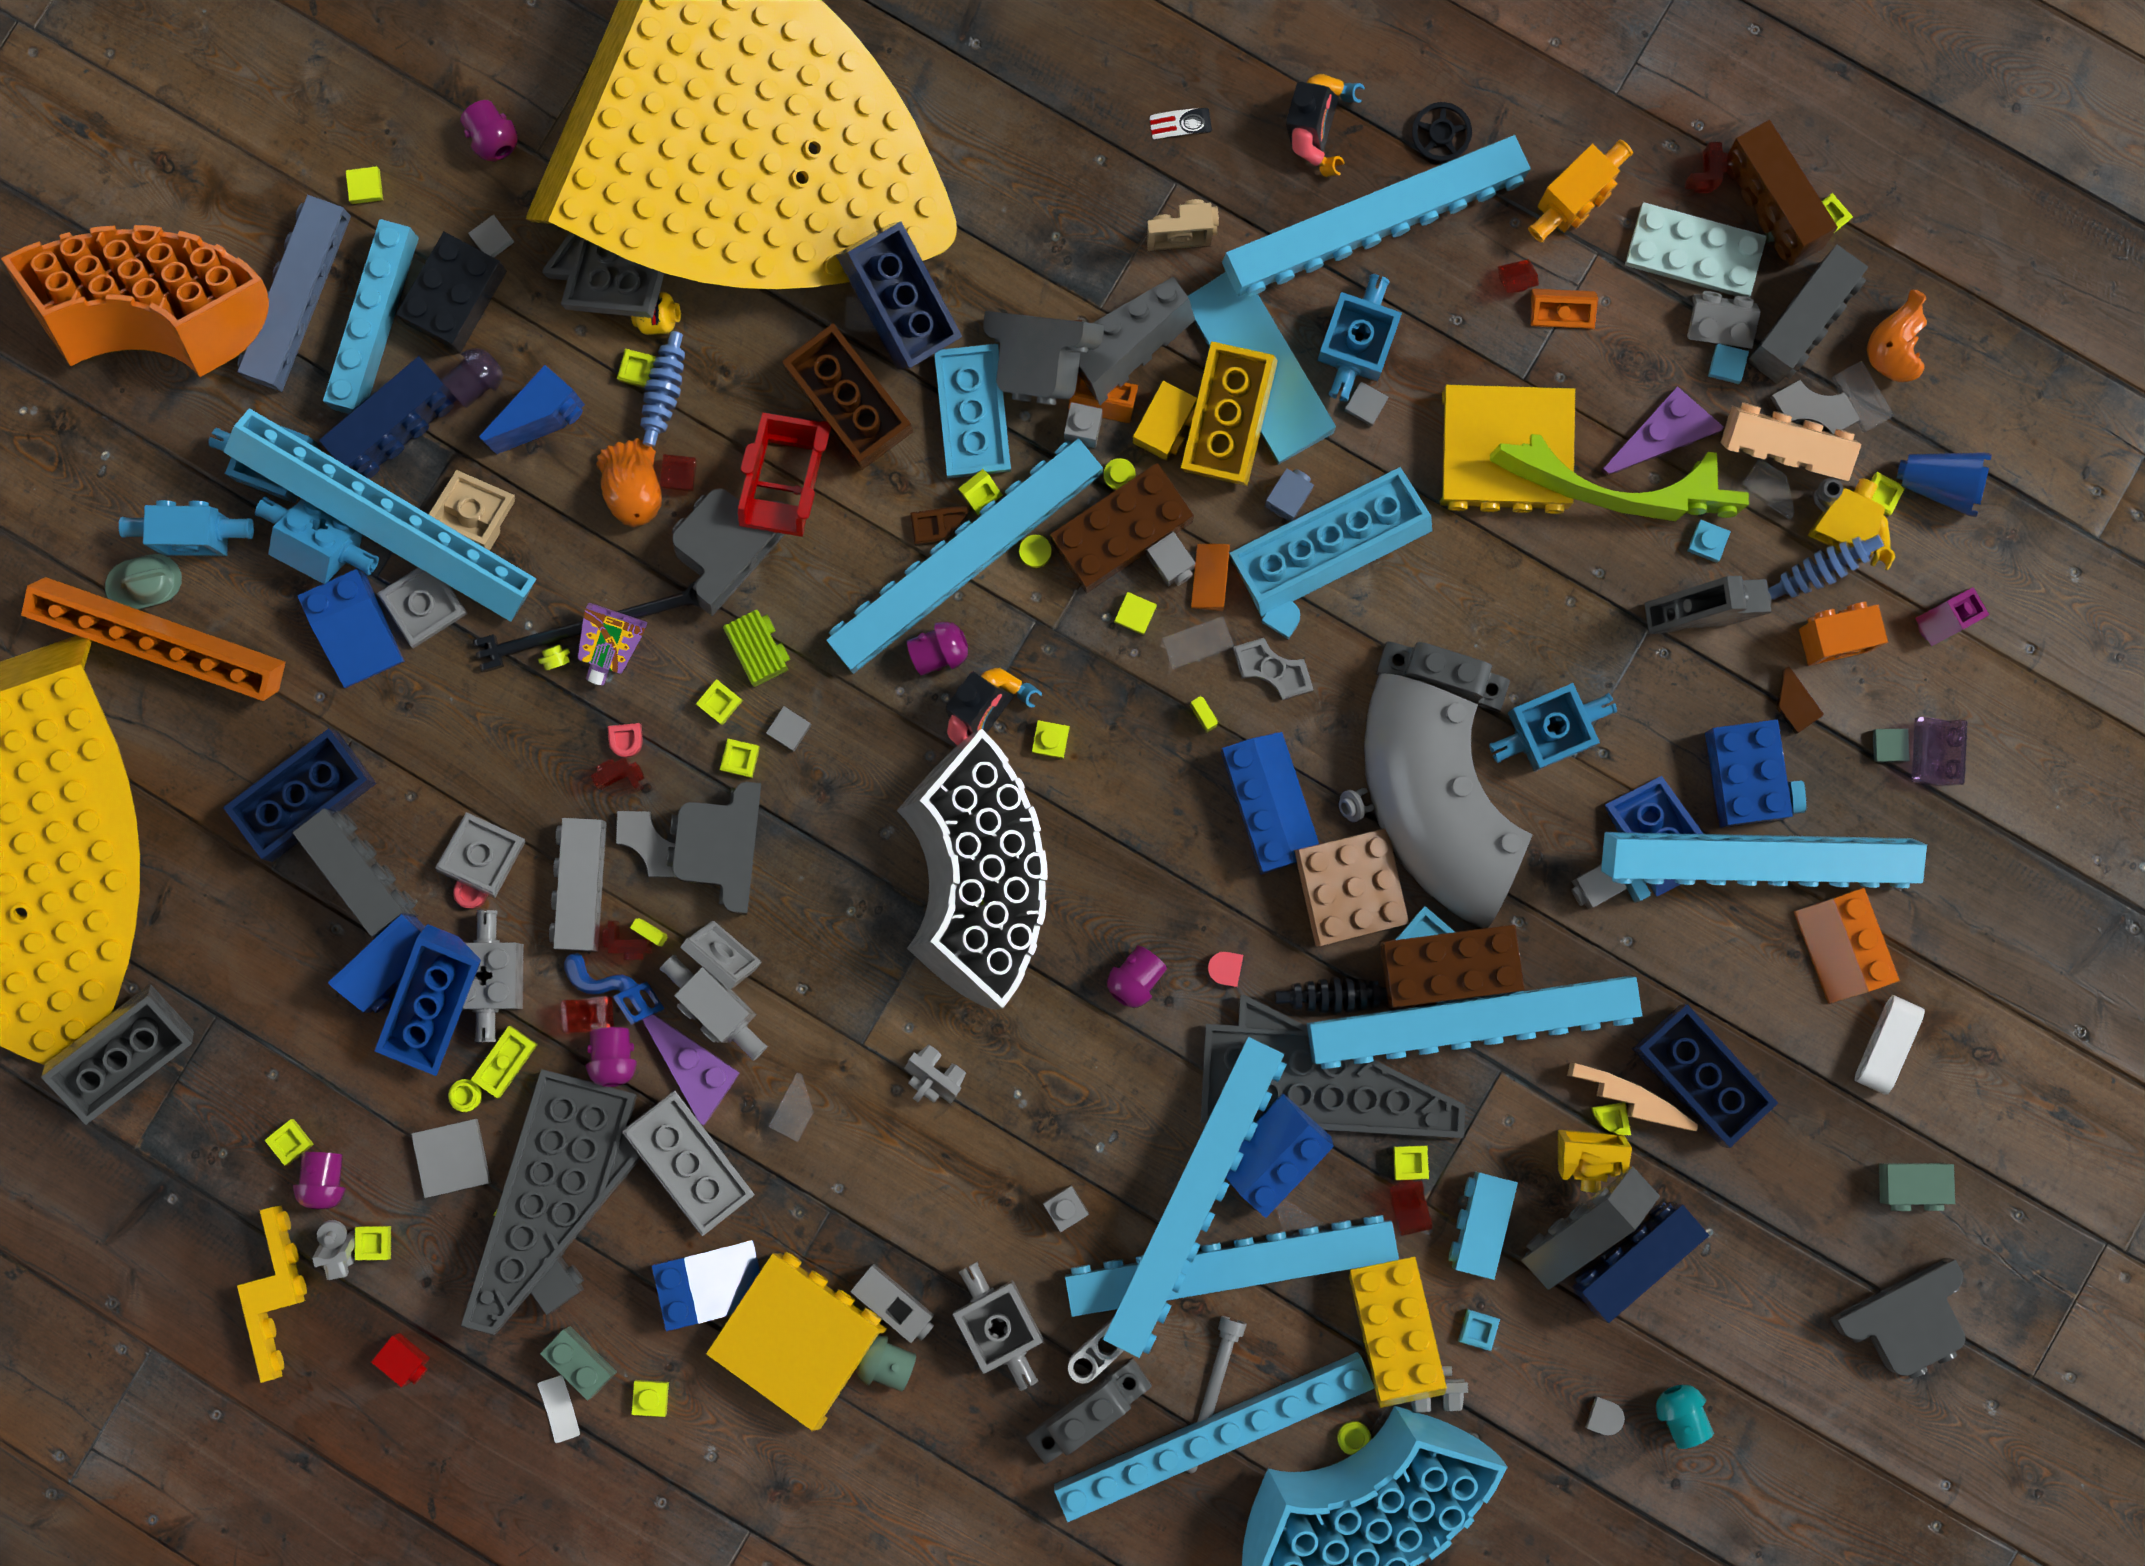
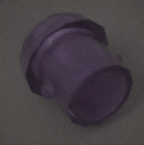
M479 347L462 352L461 355L464 359L441 378V381L465 408H468L490 388L495 392L503 378L501 366L488 351Z

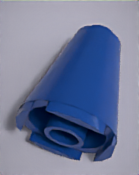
M1985 452L1909 454L1907 461H1900L1896 479L1903 480L1901 486L1968 516L1977 517L1978 511L1972 510L1974 503L1981 504L1989 468L1983 466L1984 459L1991 460L1992 454Z

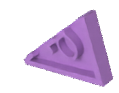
M1677 386L1602 469V472L1605 475L1620 472L1632 465L1669 453L1676 448L1690 445L1710 435H1716L1724 427Z
M655 1014L643 1019L645 1026L700 1124L705 1125L740 1072Z

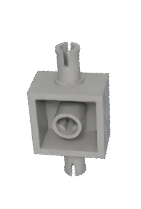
M477 910V940H473V943L465 944L481 959L462 1010H472V1012L476 1013L475 1042H496L495 1012H499V1009H523L524 944L516 942L500 943V940H496L497 911ZM487 970L493 976L492 979H488L485 982L481 980V974Z
M672 955L660 967V970L680 988L674 995L680 1001L677 1005L679 1010L689 1019H698L703 1024L700 1030L712 1042L730 1043L734 1041L752 1061L756 1060L767 1049L768 1046L747 1027L757 1014L704 967L694 975L677 959L676 955Z
M976 1262L969 1266L975 1279L972 1278L967 1267L958 1272L965 1282L972 1299H970L971 1302L955 1310L953 1316L983 1374L1002 1364L1007 1365L1019 1387V1391L1028 1388L1022 1374L1025 1375L1030 1386L1039 1381L1032 1371L1025 1354L1027 1353L1026 1351L1043 1343V1337L1014 1281L1012 1280L994 1290V1288H990L978 1266L979 1264ZM997 1318L999 1322H1006L1004 1334L1000 1335L998 1331L992 1332L990 1330L993 1325V1319Z

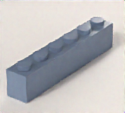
M307 195L305 202L299 205L296 212V225L293 232H289L285 239V253L282 260L278 261L274 267L272 275L274 281L270 291H267L269 308L266 321L254 341L238 358V373L247 380L281 392L283 391L351 218L350 214L343 207Z

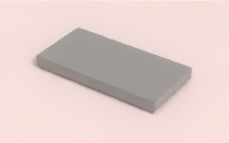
M676 1091L671 1092L621 1131L701 1236H704L755 1195Z

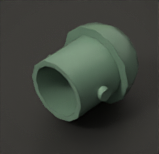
M878 1335L854 1372L868 1386L874 1381L902 1392L911 1376L916 1354L887 1343L888 1336Z

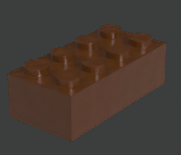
M1770 119L1735 139L1725 159L1726 172L1732 180H1737L1742 188L1741 193L1746 204L1754 207L1759 215L1758 221L1763 231L1766 233L1771 232L1778 255L1783 260L1786 259L1790 266H1793L1824 249L1838 226Z
M834 323L782 361L785 371L822 419L828 422L832 432L862 470L913 433L909 420Z
M1156 463L1050 534V541L1087 594L1144 556L1148 548L1172 532L1177 534L1192 524L1194 515L1160 465Z
M1515 925L1380 943L1389 1008L1525 990Z

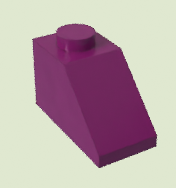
M1974 587L1915 619L1919 624L1920 634L1924 639L1928 640L1932 647L1989 616V613Z

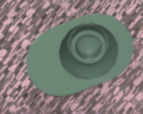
M161 554L141 556L116 565L109 572L105 582V593L108 599L138 610L171 600L180 589L182 573L178 565L170 557Z

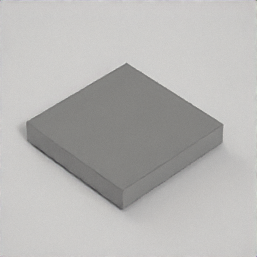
M419 567L377 593L412 648L420 645L468 614L451 586Z
M466 812L435 869L441 874L496 898L525 844V839Z
M711 921L691 935L680 947L729 990L756 971L761 964L756 956L715 921Z
M478 1119L411 1134L424 1198L491 1183Z

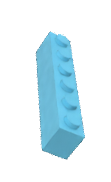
M379 219L323 402L333 410L350 414L370 397L419 239L408 226Z

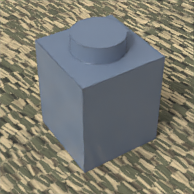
M1286 468L1267 498L1264 507L1289 522L1293 521L1312 492L1314 484L1310 483L1311 478L1298 469H1294L1292 472Z

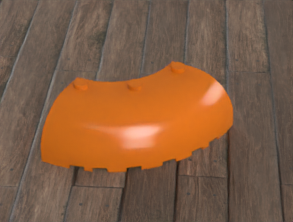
M115 225L90 228V233L72 236L70 232L59 235L60 240L41 245L39 241L1 258L32 312L70 366L104 353L121 350H147L176 358L194 370L199 377H202L242 353L257 337L268 314L269 298L263 280L247 263L239 257L235 258L227 253L224 247L218 244L215 246L203 242L200 236L179 231L178 234L164 232L162 227L149 225H134L133 229L117 230Z

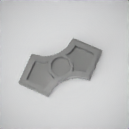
M1801 380L1770 397L1778 412L1792 416L1791 422H1804L1808 420L1824 425L1822 430L1828 433L1835 434L1836 429L1844 430L1861 420L1845 392L1833 396L1819 395L1809 390Z
M1264 638L1233 647L1242 679L1258 678L1270 683L1278 691L1282 700L1313 692L1314 689L1304 659L1288 660L1278 656L1270 649Z
M617 811L616 844L631 847L642 856L647 866L648 877L676 878L673 867L667 866L668 847H675V843L663 839L658 834L652 822L651 812Z

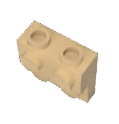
M1200 199L1186 201L1185 205H1179L1178 218L1164 214L1155 216L1153 220H1148L1147 250L1211 246L1212 235H1217V226H1219L1218 207H1212L1211 203H1204Z
M456 470L429 515L490 551L500 534L502 522L515 502V495Z

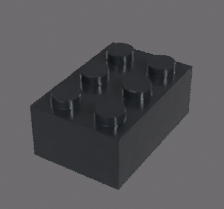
M443 231L396 315L406 325L461 353L507 270L499 260Z

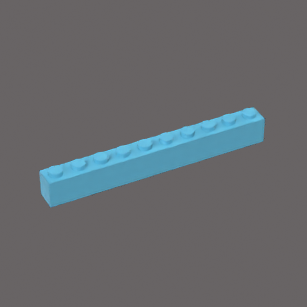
M1513 135L1228 251L1223 258L1222 264L1237 297L1246 293L1249 297L1264 291L1266 285L1275 281L1280 285L1295 277L1294 274L1306 270V273H1310L1321 268L1324 265V261L1332 258L1335 261L1342 260L1353 253L1352 250L1363 246L1364 249H1369L1382 241L1381 238L1392 234L1393 237H1398L1408 232L1412 225L1421 223L1422 226L1430 224L1437 220L1441 213L1449 211L1450 214L1457 213L1466 208L1468 202L1476 199L1478 202L1486 201L1496 195L1495 191L1505 187L1507 191L1513 190L1524 183V178L1531 168L1516 136Z
M249 408L234 425L224 449V453L510 622L525 602L536 581L535 577Z
M1079 438L1073 443L1070 440L1063 443L1055 451L1057 456L1048 463L1045 460L1038 463L1030 471L1032 476L1023 483L1020 480L1013 483L1005 491L1007 496L998 503L995 500L988 503L980 511L982 516L973 523L970 520L963 523L955 531L957 536L946 543L943 540L929 552L932 555L923 563L920 561L913 563L904 572L907 575L897 584L895 581L888 583L879 592L881 597L872 604L870 601L863 603L855 610L854 614L856 617L847 624L842 621L830 630L829 634L831 637L827 639V642L853 674L1103 474V467Z
M1605 832L1601 872L1612 877L1613 882L1621 884H1631L1633 879H1644V882L1649 884H1663L1664 879H1675L1676 883L1693 885L1695 880H1706V883L1712 885H1726V880H1737L1738 884L1755 886L1757 881H1768V884L1774 886H1788V881H1798L1799 885L1817 887L1819 882H1829V885L1836 887H1849V882H1859L1860 886L1877 888L1880 883H1890V886L1897 888H1909L1910 883H1923L1927 844L1913 838Z
M1625 976L1307 1023L1312 1062L1321 1064V1069L1340 1067L1341 1060L1353 1059L1354 1064L1373 1062V1056L1386 1054V1059H1397L1406 1057V1051L1418 1049L1419 1055L1439 1052L1438 1046L1450 1044L1452 1050L1470 1048L1471 1041L1483 1040L1484 1045L1503 1043V1037L1516 1035V1040H1527L1536 1038L1535 1032L1548 1030L1549 1035L1569 1033L1568 1027L1581 1026V1031L1595 1030L1601 1028L1600 1022L1613 1021V1026L1633 1024V1018L1642 1016L1637 977Z
M1250 1037L1247 1038L1104 1336V1341L1140 1358L1142 1352L1149 1354L1157 1337L1152 1334L1157 1321L1162 1324L1164 1323L1172 1306L1166 1303L1171 1291L1178 1293L1186 1277L1185 1274L1181 1273V1270L1186 1260L1191 1263L1193 1262L1199 1250L1200 1244L1195 1242L1200 1230L1208 1231L1215 1214L1209 1211L1215 1200L1222 1201L1229 1187V1184L1224 1182L1229 1169L1236 1172L1244 1154L1238 1150L1244 1139L1250 1142L1258 1126L1257 1123L1253 1122V1119L1258 1109L1263 1112L1265 1111L1272 1094L1267 1092L1272 1079L1277 1082L1280 1080L1287 1065L1281 1062L1284 1056L1283 1053Z
M1383 1215L1364 1217V1224L1351 1226V1221L1346 1220L1331 1223L1332 1229L1319 1231L1318 1226H1310L1298 1229L1299 1235L1286 1237V1232L1282 1231L1266 1234L1267 1240L1254 1242L1253 1237L1233 1240L1234 1246L1221 1248L1220 1242L1201 1245L1202 1251L1197 1252L1192 1263L1186 1260L1181 1270V1273L1185 1274L1186 1277L1178 1293L1171 1291L1167 1300L1399 1260L1393 1223L1389 1219L1384 1220ZM1143 1255L1136 1257L1137 1263L1124 1265L1123 1259L1103 1262L1104 1268L1091 1270L1090 1265L1072 1267L1071 1274L1065 1275L1071 1316L1118 1309Z
M1356 1352L1218 1412L1206 1420L1195 1422L1055 1483L1054 1491L1067 1522H1070L1361 1395L1375 1387L1362 1357Z

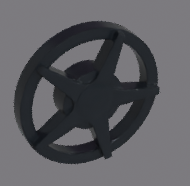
M1437 102L1426 106L1419 112L1412 127V139L1416 149L1422 156L1435 162H1449L1460 157L1468 148L1472 138V125L1467 114L1460 107L1447 102ZM1441 109L1440 118L1435 120L1432 125L1420 121L1428 112ZM1446 109L1458 114L1465 125L1454 126L1450 120L1446 119ZM1418 127L1429 132L1431 141L1426 148L1421 145L1418 139ZM1466 130L1465 143L1456 151L1452 143L1454 135ZM1436 145L1445 146L1451 155L1438 156L1429 151Z

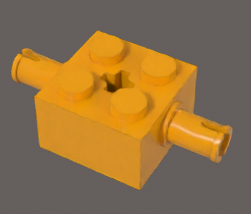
M1619 139L1610 150L1603 154L1592 143L1547 187L1537 206L1544 214L1533 225L1529 226L1530 234L1542 243L1557 227L1565 233L1571 226L1577 229L1589 217V213L1595 205L1600 207L1611 196V191L1618 184L1615 181L1620 172L1618 167L1633 154L1631 147L1625 141Z

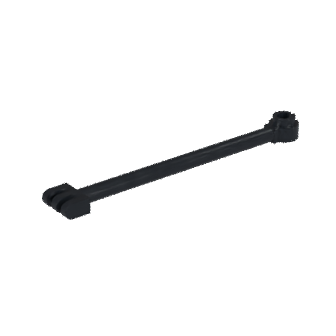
M693 582L682 593L616 612L638 619L684 605L701 607L696 599L697 592L693 589L695 584ZM583 620L498 644L497 637L494 634L473 640L475 648L488 646V649L476 653L477 659L491 658L490 662L479 665L480 671L488 672L504 667L502 656L580 635Z

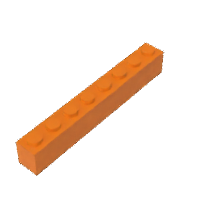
M47 577L27 585L21 616L86 639L89 638V640L261 701H265L280 689L285 661Z

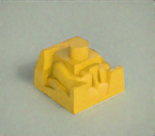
M1558 1130V1171L1563 1180H1568L1572 1175L1574 1179L1581 1180V1191L1597 1193L1601 1189V1181L1607 1182L1608 1174L1610 1177H1616L1621 1172L1625 1173L1629 1169L1632 1146L1624 1135Z

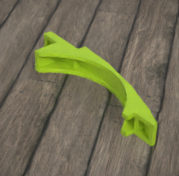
M1531 434L1530 444L1512 445L1500 443L1490 454L1491 462L1517 476L1566 497L1620 513L1676 522L1686 512L1691 515H1701L1706 512L1717 513L1719 517L1731 518L1737 516L1739 512L1749 505V492L1718 489L1717 453L1707 452L1703 459L1697 461L1688 475L1679 482L1660 490L1643 493L1613 491L1583 479L1566 467L1555 456L1541 435Z

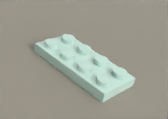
M1643 202L1638 214L1625 266L1733 296L1750 297L1767 236Z

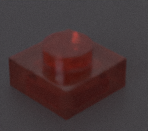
M1529 259L1498 266L1499 279L1507 293L1522 292L1530 287L1539 285L1538 274Z
M664 454L660 487L693 492L697 459L695 457Z

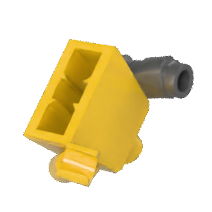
M1861 478L1853 492L1843 488L1842 483L1837 479H1824L1814 493L1815 504L1823 513L1809 531L1808 536L1828 546H1835L1837 550L1841 551L1839 543L1847 541L1850 547H1853V538L1860 537L1861 540L1866 541L1879 534L1884 546L1873 551L1874 556L1870 564L1875 567L1878 561H1882L1886 565L1885 570H1889L1895 559V553L1891 550L1888 519L1884 516L1885 507L1872 500L1878 487L1877 484L1868 479Z

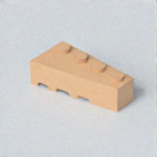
M1742 402L1741 408L1731 407L1720 441L1727 450L1739 452V449H1743V452L1761 459L1771 457L1774 458V461L1797 468L1803 466L1811 472L1846 481L1850 480L1862 445L1857 440H1853L1855 434L1836 429L1835 434L1822 431L1824 425L1805 420L1803 425L1791 422L1792 416L1773 411L1772 417L1760 413V407Z

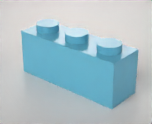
M1475 1172L1473 1178L1468 1177L1464 1196L1469 1198L1466 1210L1461 1209L1456 1225L1457 1229H1461L1458 1242H1452L1448 1260L1453 1262V1269L1495 1280L1518 1182Z

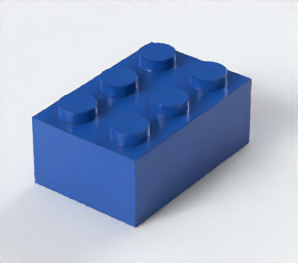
M1778 719L1716 727L1705 732L1720 828L1785 820L1793 817Z

